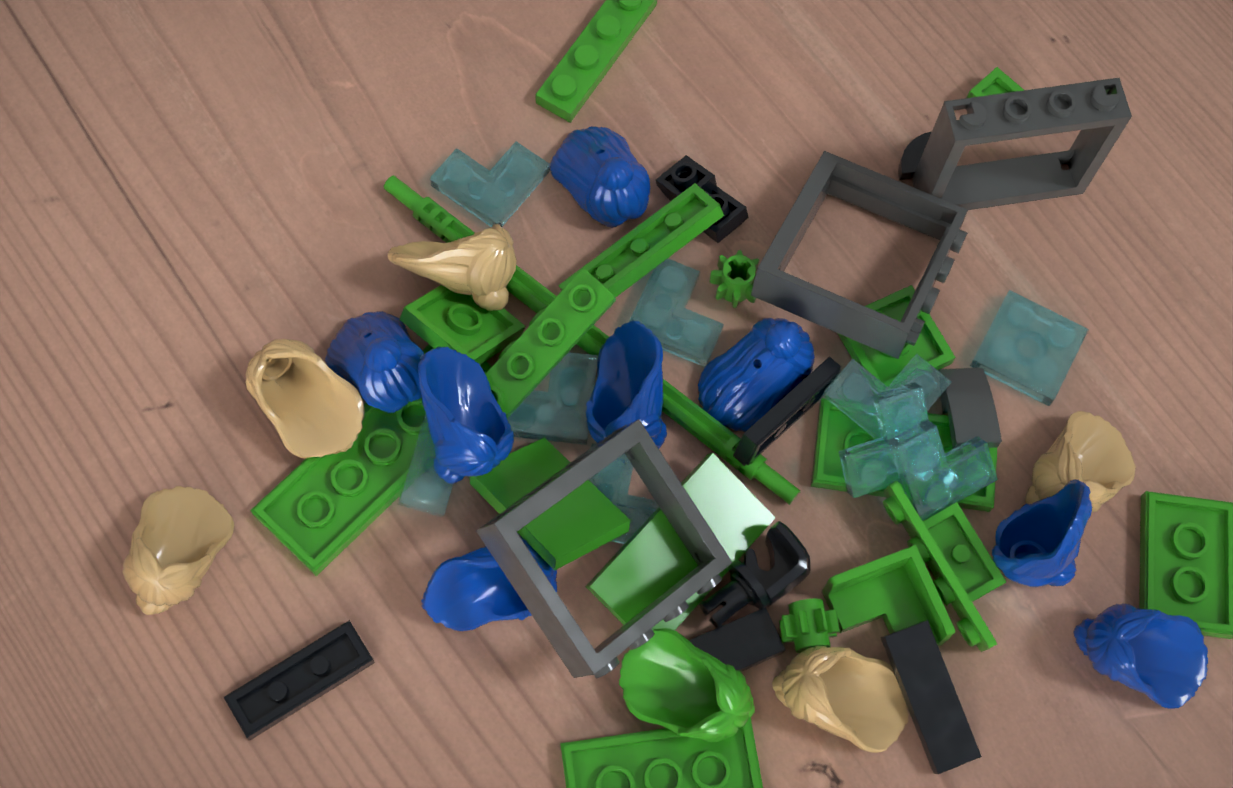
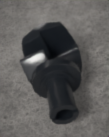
M781 521L774 524L766 535L765 543L770 555V570L764 571L759 568L755 551L750 548L745 552L744 563L735 560L728 566L731 581L699 604L705 616L718 606H723L709 619L716 628L722 626V623L748 603L759 610H764L767 606H771L810 574V556L806 548L790 528Z

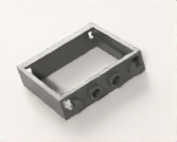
M1120 78L944 101L912 178L913 187L968 210L1083 194L1132 117ZM966 109L967 114L961 115L959 120H956L954 110ZM1081 130L1068 151L957 166L965 146ZM1068 164L1069 170H1062L1061 165Z
M824 151L758 266L751 296L899 359L906 343L915 346L925 323V321L918 319L921 311L930 314L940 292L939 289L933 287L936 280L945 283L955 261V259L948 257L950 251L959 253L968 233L960 229L968 209ZM827 194L940 240L901 321L784 272Z
M639 419L612 432L476 530L573 678L594 675L597 679L612 671L619 664L617 658L619 654L628 647L630 650H633L649 641L655 634L651 628L662 619L668 622L682 614L689 607L686 600L696 592L700 595L715 587L722 580L719 573L733 563ZM625 453L698 566L594 649L517 531Z

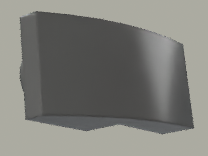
M983 367L939 369L937 375L943 414L948 413L953 450L997 448L1002 442L992 392Z

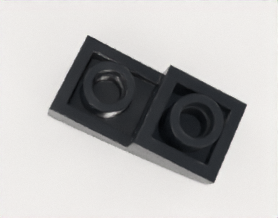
M685 155L658 177L656 184L665 196L672 201L696 183L719 203L724 216L703 231L711 239L719 243L748 219L747 207L717 187L716 178L713 173Z

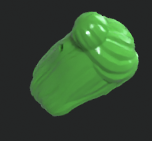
M666 628L654 629L653 632L655 634L649 641L636 649L629 650L624 655V658L621 660L619 685L623 689V698L626 706L639 720L659 724L680 736L699 738L707 742H717L736 734L738 729L744 726L748 718L752 717L755 713L754 699L750 686L746 683V678L742 672L735 670L734 666L725 665L717 658L695 647L677 631Z

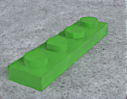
M606 0L535 94L536 104L571 123L654 10L657 0Z
M694 183L559 284L560 290L562 291L582 269H585L616 298L721 219L724 214L720 204Z

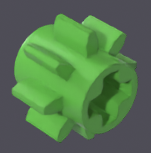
M738 250L736 255L728 259L720 255L717 264L719 270L711 271L709 280L710 283L719 285L715 298L717 300L724 298L732 302L733 308H737L738 303L746 299L754 303L756 298L751 296L759 259L751 260L744 256L741 250Z
M817 598L790 603L788 605L790 615H782V620H779L782 642L794 641L796 653H801L810 647H831L829 638L836 637L837 633L840 632L836 609L825 611L823 600Z

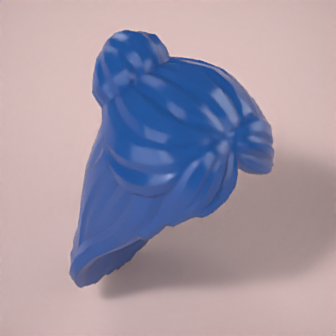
M596 126L581 130L577 129L568 134L551 160L550 171L553 178L570 192L580 208L606 227L614 228L627 220L641 217L648 206L650 178L643 165L639 164L631 153L625 138L609 128Z
M383 311L367 312L356 318H350L343 324V327L336 334L335 339L331 341L330 347L327 349L325 362L333 372L351 383L368 405L387 413H394L407 405L408 402L422 398L419 385L418 363L421 361L424 353L420 347L411 341L407 328L399 320L400 318Z
M764 318L753 325L752 330L738 343L705 366L698 383V400L702 405V409L725 427L734 431L746 432L812 372L815 355L808 333L803 331L802 327L797 323L783 318Z
M632 320L616 328L614 334L608 337L601 347L597 359V381L590 400L586 403V422L591 437L595 442L599 443L618 428L639 419L659 449L667 437L666 424L661 419L663 408V349L659 339L639 321Z
M437 347L423 354L421 361L418 363L419 385L428 427L435 444V472L441 479L450 484L463 480L465 476H483L491 472L502 460L508 457L512 450L514 438L506 413L502 411L496 401L485 372L480 364L472 358L449 347Z
M1073 479L1055 495L1032 504H1025L1019 510H1015L1007 519L1000 522L995 535L996 545L992 549V558L998 569L1010 580L1029 587L1036 588L1047 584L1050 586H1064L1068 584L1075 576L1076 564L1074 559L1078 556L1081 537L1092 512L1089 487L1084 482Z
M520 536L557 592V570L554 571ZM486 546L441 563L433 572L421 600L422 608L435 623H442L446 628L457 631L473 630L492 621L524 620L528 616H532Z
M1122 603L1108 607L1095 619H1084L1073 631L1078 647L1083 651L1084 655L1089 657L1093 668L1098 673L1107 675L1112 681H1119L1131 689L1146 694L1152 701L1164 708L1175 709L1182 707L1195 696L1198 687L1206 679L1208 648L1204 644V636L1198 624L1189 617L1167 615L1159 610L1139 609L1130 604Z

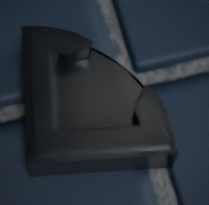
M931 132L916 137L908 144L899 164V180L913 178Z

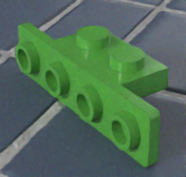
M582 269L547 307L541 309L532 318L529 327L524 333L504 348L499 355V360L486 373L491 391L502 411L506 413L507 419L616 301L615 296L587 270Z
M895 481L888 485L883 492L887 498L883 501V506L890 519L896 525L902 523L911 539L907 541L908 547L917 546L924 563L928 565L935 577L933 583L943 604L946 606L951 604L961 619L957 622V627L964 640L971 647L976 645L981 652L997 645L995 638L972 602L1006 583V580L959 504L956 502L922 521L899 482Z

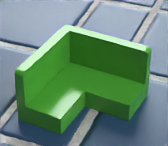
M916 545L832 576L822 589L829 609H836L840 634L883 618L889 633L928 620L938 646L944 644L955 633L952 621Z

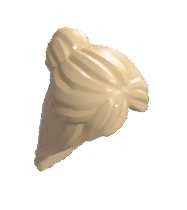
M499 224L452 242H411L403 246L392 247L388 252V259L393 264L399 265L421 277L435 281L455 293L472 295L474 302L479 307L489 311L502 310L508 303L509 292L506 286L516 270L513 239L509 232Z
M275 339L264 345L262 350L256 352L254 357L250 359L246 371L247 390L257 400L264 414L275 426L284 446L291 453L301 458H321L325 455L346 452L352 447L353 442L358 438V434L363 429L362 420L365 415L363 400L358 390L351 383L333 372L321 357L314 353L312 347L298 340Z
M1077 411L1071 414L1055 442L1034 464L1032 473L1033 485L1026 494V503L1032 504L1055 495L1068 482L1076 479L1084 482L1089 487L1092 512H1097L1102 504L1114 497L1123 487L1131 484L1135 476L1136 466L1132 452L1128 450L1121 432L1099 415L1094 416L1090 412Z
M176 486L173 489H163L152 493L143 503L140 522L133 532L129 554L124 559L123 574L131 590L137 594L136 604L141 607L142 612L146 615L160 614L173 605H177L181 601H187L192 597L195 589L200 587L201 579L208 571L216 554L232 537L234 530L233 518L224 508V505L216 501L207 491L192 487Z
M810 647L794 657L791 664L772 681L776 697L784 706L791 709V714L797 719H805L808 723H813L827 732L851 741L858 748L867 752L877 753L885 751L893 742L897 741L900 732L903 731L904 726L908 723V707L892 666L884 660L866 658L850 648Z

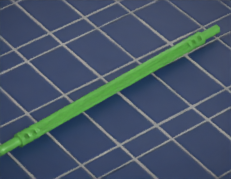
M396 176L389 177L385 182L384 189L412 210V216L446 243L474 235L475 232L430 197H421ZM517 265L511 280L506 286L512 295L536 313L547 307L557 297ZM593 325L577 342V345L597 360L599 351L609 336ZM663 379L662 412L749 480L756 478L789 505L794 501L801 490L766 464L767 458L760 454L752 463L743 466L733 457L741 438Z

